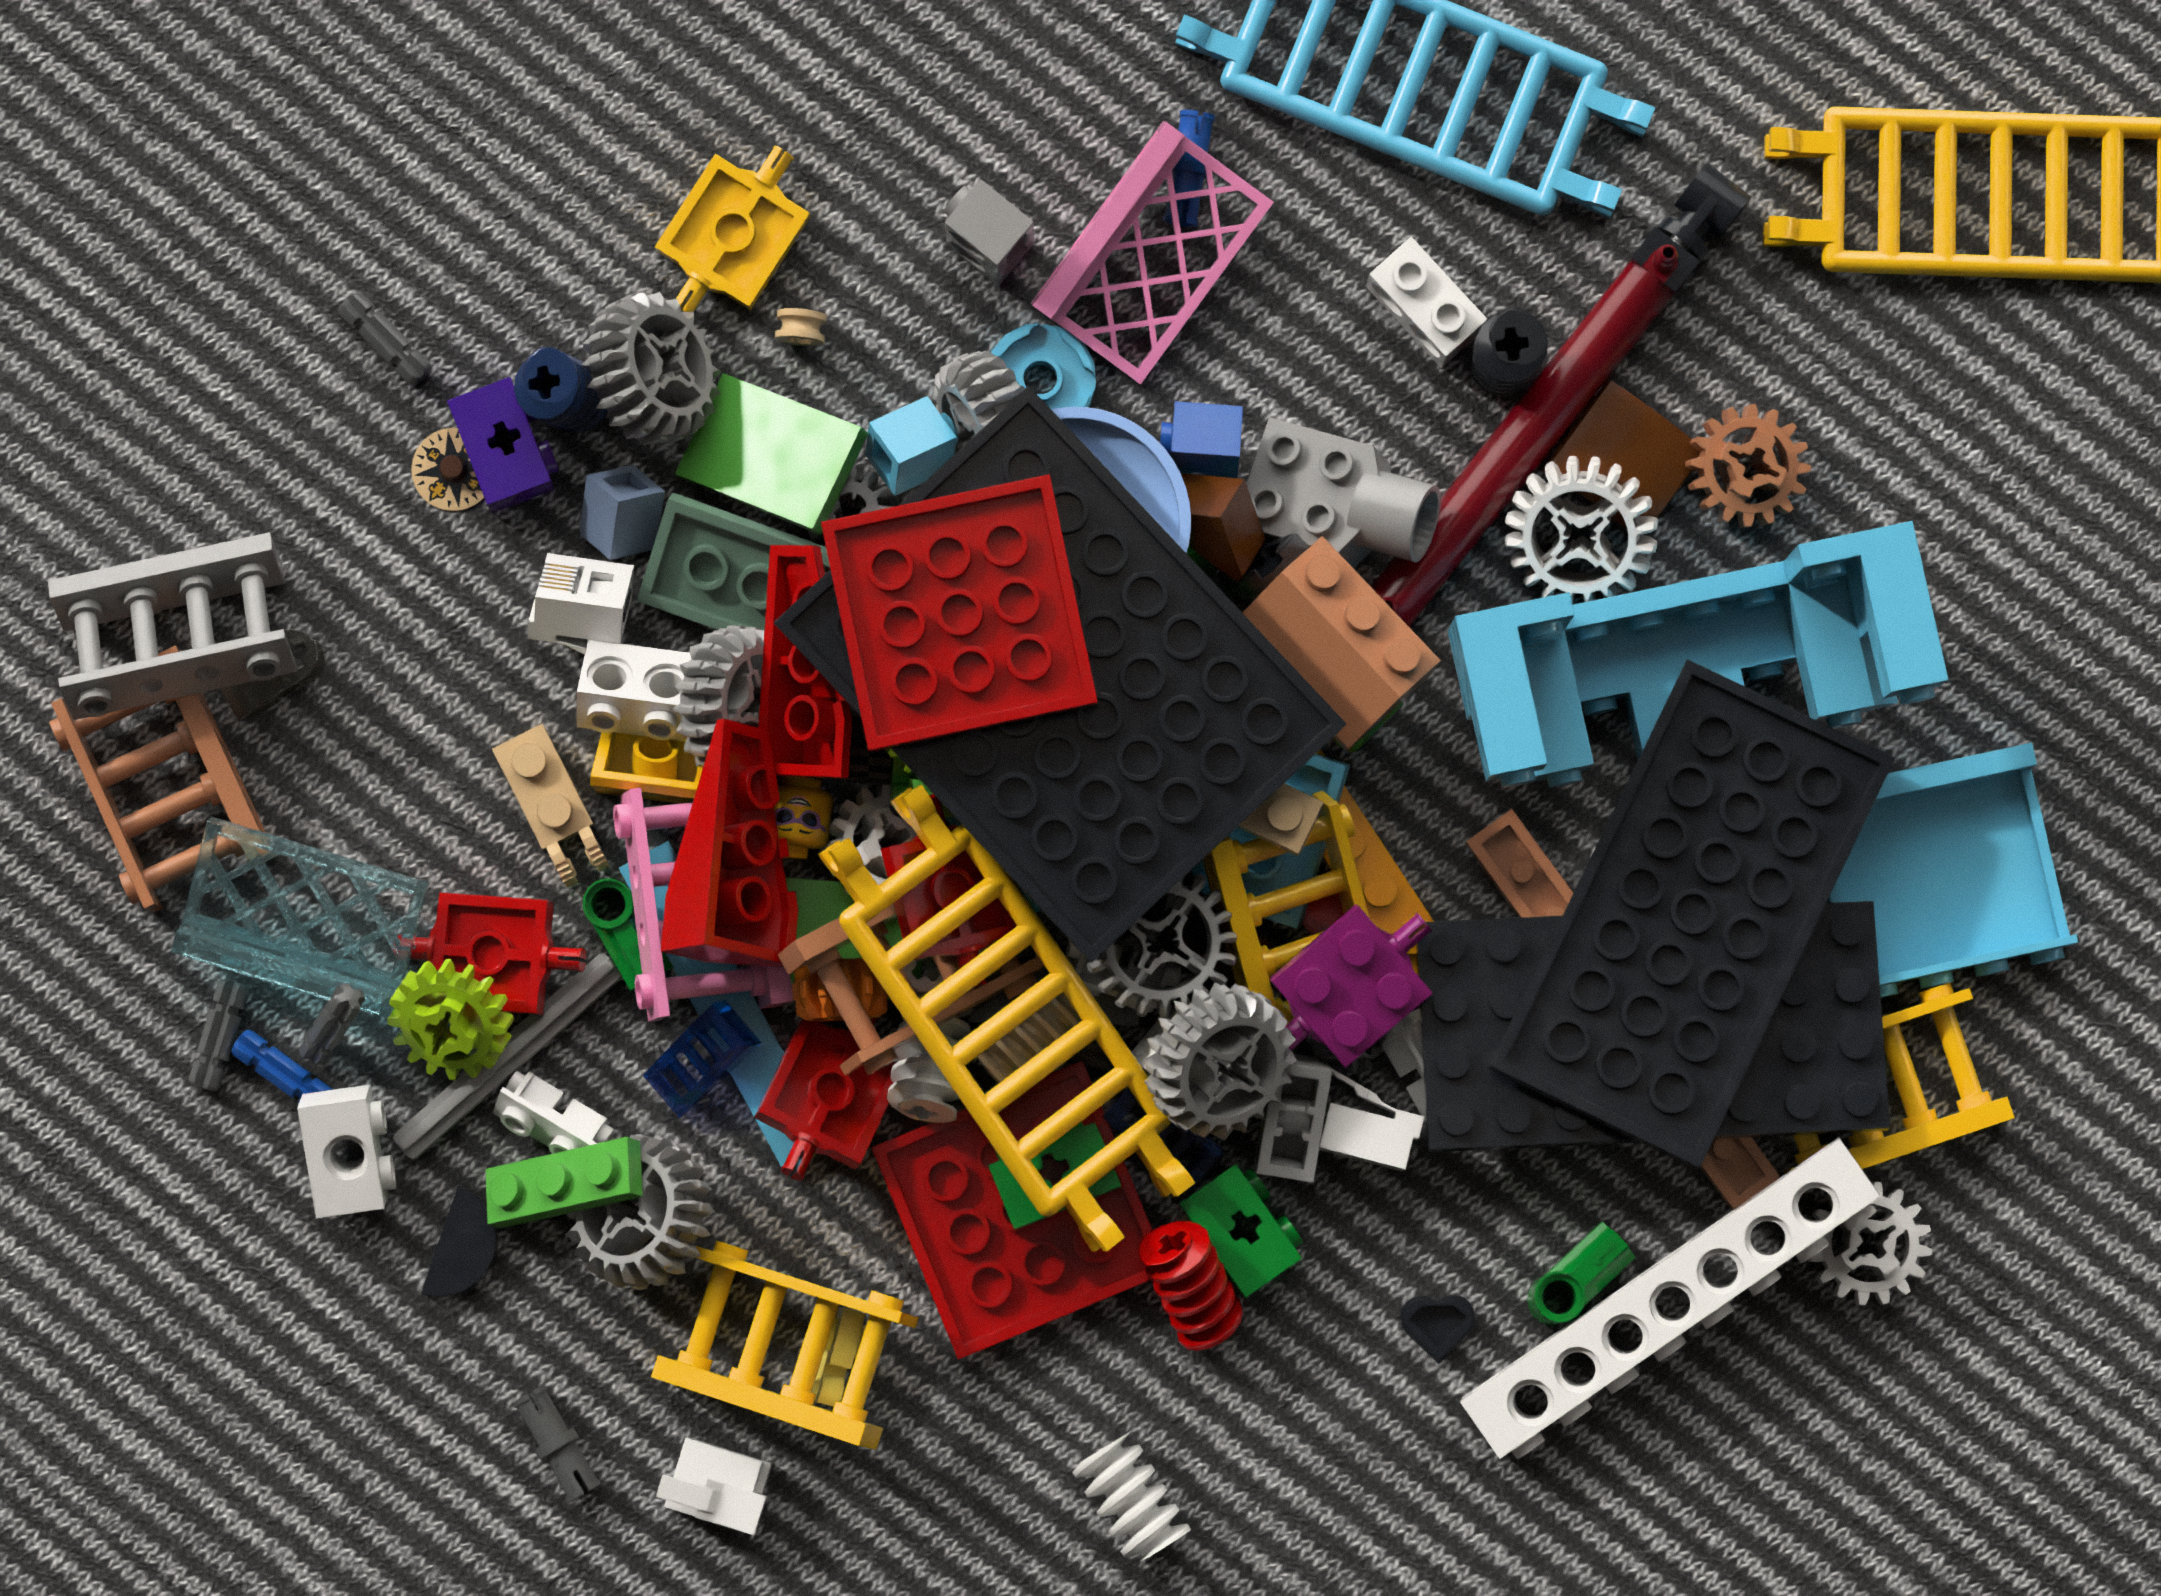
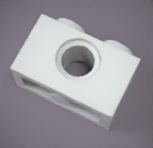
M370 1084L302 1094L297 1110L316 1218L384 1209L389 1194L388 1190L396 1189V1174L392 1156H382L379 1135L387 1134V1121L383 1101H373ZM341 1140H353L362 1147L364 1156L356 1161H346L336 1154L334 1145Z

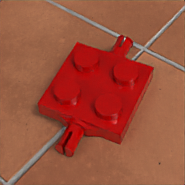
M933 794L929 795L935 805L936 812L947 826L942 803ZM955 825L947 826L950 832L958 827ZM918 835L909 842L881 849L887 878L927 850ZM965 850L894 902L903 939L984 879ZM996 898L914 960L933 955L956 956L960 969L979 955L978 950L985 948L992 941L1002 938L1017 925L1000 900ZM984 979L976 986L987 984V981Z
M439 892L436 922L429 934V938L398 935L395 944L416 947V949L394 948L397 959L427 960L435 966L437 971L446 959H452L455 971L460 973L464 971L468 964H471L475 968L473 978L479 982L489 976L494 979L489 989L492 995L506 994L508 1000L500 1012L543 1015L546 983L551 970L583 972L586 963L564 959L587 958L585 948L554 947L551 936L554 902L441 892Z
M879 1017L870 1019L873 1026L875 1025L876 1020ZM803 1018L799 1021L754 1116L755 1119L784 1133L794 1142L784 1165L781 1167V1172L788 1176L793 1171L799 1158V1162L791 1176V1179L797 1181L804 1179V1174L814 1153L827 1155L854 1170L861 1164L889 1104L887 1100L888 1088L893 1084L890 1079L892 1066L897 1063L894 1061L870 1075L866 1073L864 1067H861L845 1076L840 1065L855 1053L861 1051L850 1030L830 1028L818 1021H807Z

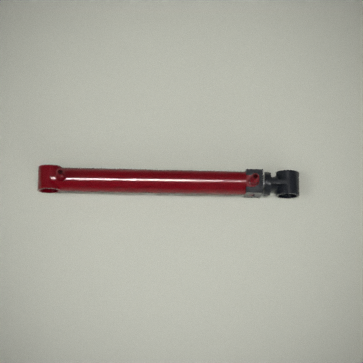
M1709 163L1700 170L1673 207L1682 213L1676 220L1666 216L1658 227L1652 230L1632 255L1628 264L1443 494L1437 526L1432 541L1421 560L1412 562L1393 557L1371 585L1372 589L1409 627L1512 500L1516 491H1519L1524 485L1527 477L1535 471L1668 302L1674 298L1693 274L1698 264L1709 251L1707 245L1703 242L1709 234L1718 241L1752 197Z

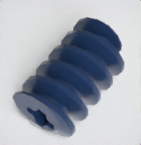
M539 347L522 363L515 376L514 393L517 403L523 411L568 433H584L594 429L604 419L608 411L607 409H596L600 398L595 389L586 388L592 381L591 372L582 366L584 362L554 347Z

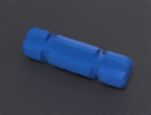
M245 1030L235 1041L231 1049L233 1056L247 1066L252 1064L256 1066L255 1072L292 1098L297 1096L301 1099L302 1094L333 1090L320 1079H311L309 1071L276 1047L268 1048L266 1046L268 1042L254 1031Z

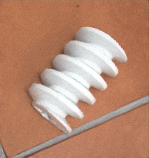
M972 1009L938 1026L951 1046L959 1042L956 1039H963L970 1034L971 1026L958 1018L969 1016L973 1012ZM902 1014L901 1017L904 1021L899 1024L898 1030L908 1026ZM915 1038L895 1049L898 1059L896 1060L897 1063L892 1066L890 1079L893 1084L888 1088L887 1100L890 1105L900 1113L916 1120L934 1123H947L956 1120L957 1110L944 1102L955 1101L959 1097L920 1040Z
M1130 1432L1081 1461L1072 1473L1076 1478L1094 1476L1095 1479L1085 1491L1088 1498L1100 1495L1106 1496L1107 1499L1097 1510V1514L1100 1518L1117 1514L1119 1519L1108 1531L1111 1537L1129 1534L1131 1539L1120 1552L1123 1557L1141 1554L1143 1557L1141 1561L1170 1545L1191 1531L1187 1523L1175 1526L1169 1525L1179 1509L1176 1504L1158 1507L1157 1503L1166 1493L1167 1489L1164 1484L1145 1486V1483L1155 1472L1152 1464L1138 1467L1133 1466V1463L1143 1450L1140 1445L1122 1448L1121 1444Z

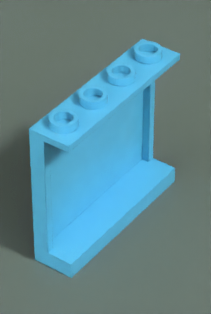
M2032 743L1887 774L1827 900V903L1874 902L1881 998L1899 994L1897 983L1918 979L1921 989L1954 982L1952 971L1974 967L1976 977L2010 970L2008 959L2029 955L2031 965L2065 958L2064 947L2078 943L2077 934L2070 935L2031 770V768L2037 765Z

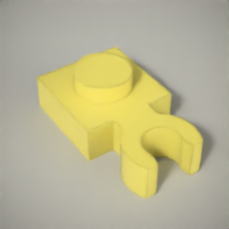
M843 1307L838 1308L811 1391L816 1394L815 1402L833 1407L835 1401L841 1402L846 1371L852 1368L853 1360L856 1358L866 1325H863L866 1313Z

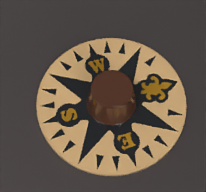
M458 428L441 429L423 440L414 454L411 472L413 483L425 501L438 509L461 511L473 507L484 499Z

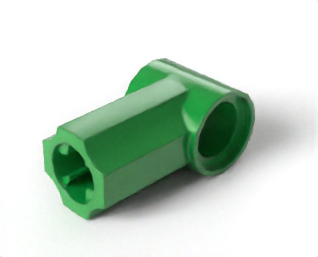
M604 878L595 881L587 888L583 896L582 907L585 916L595 928L630 992L635 991L636 975H642L632 892L624 883L616 879ZM618 891L623 894L625 899V909L622 915L612 921L600 919L595 910L598 898L605 892ZM662 952L664 972L666 974L674 966L667 954Z
M1601 1221L1544 1276L1532 1284L1527 1296L1528 1308L1531 1314L1541 1323L1551 1326L1572 1320L1579 1315L1585 1305L1636 1258L1624 1240ZM1549 1283L1561 1284L1569 1293V1307L1563 1314L1552 1313L1543 1303V1291Z

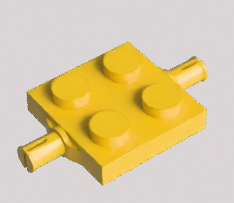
M774 145L773 150L758 173L740 169L715 154L655 245L656 252L679 265L689 277L676 297L682 312H694L708 290L725 294L751 310L811 218L808 211L787 199L777 186L778 181L791 161L794 160V157L785 151L783 154L782 148Z

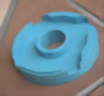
M1040 323L1026 324L1005 334L992 349L991 353L1004 360L1006 367L1015 372L1019 385L1025 387V389L1027 387L1024 383V377L1030 368L1036 365H1044L1054 371L1057 377L1054 388L1048 393L1037 394L1050 409L1063 407L1090 408L1096 390L1095 364L1085 344L1066 329L1055 325L1054 327L1047 324L1040 325Z

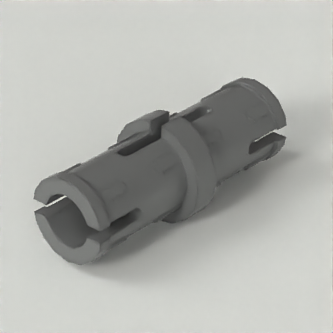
M542 1385L530 1393L541 1414L537 1412L528 1394L512 1404L518 1409L539 1446L535 1449L536 1454L540 1460L546 1458L570 1503L584 1494L573 1473L578 1477L586 1493L601 1485L599 1479L597 1480L575 1442L579 1438L574 1427L568 1430L546 1391V1386Z

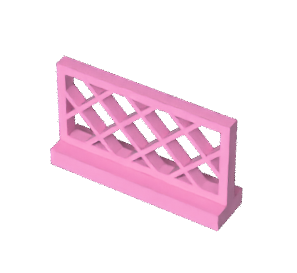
M1163 121L1037 293L1031 304L1141 384L1274 202L1185 137L1180 131ZM1187 152L1204 165L1207 189L1175 194L1172 169L1183 154ZM1212 171L1230 185L1214 187ZM1166 179L1168 195L1153 197ZM1240 191L1257 204L1243 224L1220 227L1216 194ZM1208 195L1213 228L1181 233L1176 200ZM1169 201L1174 234L1142 239L1138 218L1146 205ZM1133 224L1135 240L1119 243ZM1236 232L1224 249L1222 234ZM1214 235L1217 260L1210 269L1187 273L1182 240ZM1175 241L1180 274L1148 279L1143 246ZM1136 247L1141 280L1108 285L1105 266L1107 258L1114 250ZM1099 271L1102 286L1086 288ZM1203 277L1190 295L1188 279ZM1181 281L1184 305L1176 315L1154 318L1149 285ZM1142 287L1147 319L1114 324L1110 291ZM1103 293L1108 325L1084 329L1066 316L1080 296ZM1170 323L1157 340L1155 325ZM1148 326L1151 350L1140 365L1135 367L1119 355L1115 331ZM1109 332L1111 348L1093 335Z

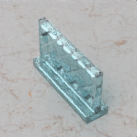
M210 817L206 823L182 924L175 933L171 953L325 1000L332 999L331 995L338 985L349 983L353 990L361 989L364 993L365 1001L360 1007L361 1011L388 1018L394 1009L389 1005V1001L406 975L429 882ZM218 836L239 842L250 861L226 873L214 853ZM256 847L267 850V852L260 855ZM279 854L293 858L304 878L283 889H280L265 864L266 861ZM310 864L323 868L314 872ZM254 868L270 896L246 907L231 880ZM211 870L216 879L207 883L209 871ZM333 871L348 875L359 893L337 906L334 905L319 880ZM364 880L375 883L376 885L369 888ZM309 885L325 912L301 924L288 903L286 896ZM221 886L236 911V914L223 921L199 914L203 895ZM387 888L412 894L407 914L390 923L374 895ZM363 901L379 929L355 940L340 913ZM274 902L291 929L278 937L263 934L252 917V914ZM330 919L345 945L331 954L317 950L306 933L307 930ZM241 920L245 928L234 924ZM404 925L401 939H399L394 930ZM384 936L396 955L392 973L372 967L360 948ZM296 937L299 944L289 942L288 940ZM350 954L354 961L342 957Z

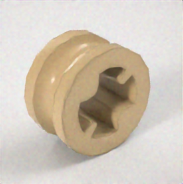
M799 308L777 310V319L781 320L782 327L780 330L775 331V340L802 346L825 344V335L820 333V327L827 323V314Z

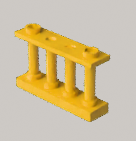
M1323 790L1312 794L1314 798L1324 802V807L1304 847L1324 840L1332 871L1254 897L1251 892L1246 894L1241 874L1248 872V865L1287 853V851L1260 838L1240 844L1237 839L1231 840L1227 836L1202 860L1210 891L1219 889L1222 896L1221 900L1214 905L1216 912L1225 909L1227 912L1232 913V917L1228 922L1219 925L1221 932L1232 931L1237 936L1236 942L1225 943L1226 951L1237 958L1236 963L1231 965L1235 984L1245 986L1256 994L1261 993L1271 1001L1272 1006L1283 1013L1288 1021L1287 1024L1295 1017L1291 1013L1288 1001L1283 1002L1280 998L1274 999L1269 978L1324 931L1268 949L1266 945L1260 946L1255 927L1262 925V918L1336 893L1339 894L1344 914L1357 904L1369 917L1348 839L1355 835L1352 817L1344 803L1339 804Z
M1951 982L1918 993L1922 1004L1882 1017L1884 1051L1907 1118L1902 1119L1905 1130L1885 1137L1882 1131L1852 1132L1853 1136L1848 1137L1851 1148L1848 1150L1862 1169L2015 1118L2007 1096L1992 1101L1989 1091H1982L1953 1006L1973 999L1970 988L1954 993ZM1930 1013L1961 1098L1956 1101L1959 1112L1939 1119L1935 1108L1928 1109L1899 1025L1900 1023ZM1817 1134L1793 1135L1799 1154L1794 1155L1797 1165L1826 1146H1821ZM1793 1168L1784 1170V1173L1786 1174L1787 1172H1789V1171L1792 1170Z
M717 1240L713 1251L696 1246L701 1256L695 1258L713 1263L714 1267L687 1350H680L677 1360L658 1355L651 1377L857 1446L876 1450L883 1428L865 1422L869 1411L863 1409L891 1322L916 1328L919 1318L901 1312L904 1300L871 1290L868 1301L745 1262L748 1250ZM738 1271L766 1280L738 1368L732 1367L729 1377L710 1371L713 1360L708 1359L735 1273ZM787 1288H791L818 1298L790 1384H783L779 1394L761 1388L765 1377L760 1376V1371ZM840 1304L870 1315L842 1401H835L833 1410L830 1411L813 1405L816 1394L811 1391Z

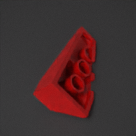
M770 545L758 728L769 731L776 775L847 779L849 778L852 732L850 706L773 623L825 575L820 546Z
M725 718L719 719L716 722L666 892L661 952L706 963L784 967L778 954L796 940L798 905L795 891L788 892L782 858L789 857L787 838L779 839L774 806L779 801L780 796L768 730Z

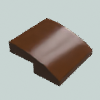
M1607 380L1547 463L1553 461L1558 465L1563 475L1567 473L1566 465L1569 456H1577L1580 471H1588L1589 462L1595 456L1599 457L1601 461L1598 473L1605 476L1608 475L1610 468L1614 464H1618L1622 467L1620 478L1617 481L1618 484L1622 486L1633 477L1640 481L1638 490L1631 497L1632 500L1641 496H1650L1652 499V507L1639 516L1657 518L1691 472V469L1685 467V461L1698 458L1700 452L1690 445L1691 438L1613 381ZM1586 491L1569 492L1582 504L1593 505L1601 498L1605 499L1600 495ZM1618 510L1611 517L1610 521L1628 536L1626 523Z

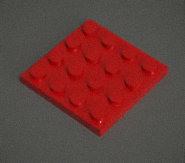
M1050 474L821 522L869 752L1098 704Z
M1083 1060L1047 1075L998 1113L1017 1141L1092 1085ZM1102 1106L1082 1121L1084 1126L1093 1122L1096 1123L1105 1146L1115 1139ZM967 1108L958 1111L956 1120L952 1122H932L871 1147L958 1360L1151 1280L1147 1276L1145 1264L1140 1261L1138 1250L1142 1240L1153 1230L1124 1161L1114 1168L1121 1188L1094 1199L1103 1212L1117 1225L1125 1238L1108 1251H1103L1102 1248L1092 1251L1082 1237L1079 1226L1068 1210L1016 1231L1014 1230L988 1166L999 1161L995 1153L996 1150ZM1050 1155L1042 1159L1043 1169L1039 1173L1044 1180H1049L1052 1186L1062 1180V1174L1070 1168L1067 1160L1056 1163L1053 1156Z

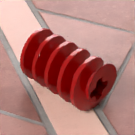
M1175 1221L1161 1225L1149 1232L1140 1244L1138 1250L1139 1258L1145 1264L1148 1278L1154 1281V1290L1162 1298V1307L1170 1315V1323L1172 1328L1177 1331L1179 1343L1187 1350L1199 1351L1212 1348L1225 1341L1241 1323L1243 1309L1239 1298L1235 1295L1231 1281L1227 1278L1225 1268L1219 1260L1216 1248L1211 1243L1208 1231L1198 1223Z

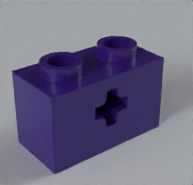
M511 377L447 400L491 514L555 490L549 475L558 472L559 468L548 440L536 443L529 423L538 419L525 413L517 403ZM508 431L512 439H517L513 442L515 453L507 456L504 455L501 448H494L499 445L497 434Z

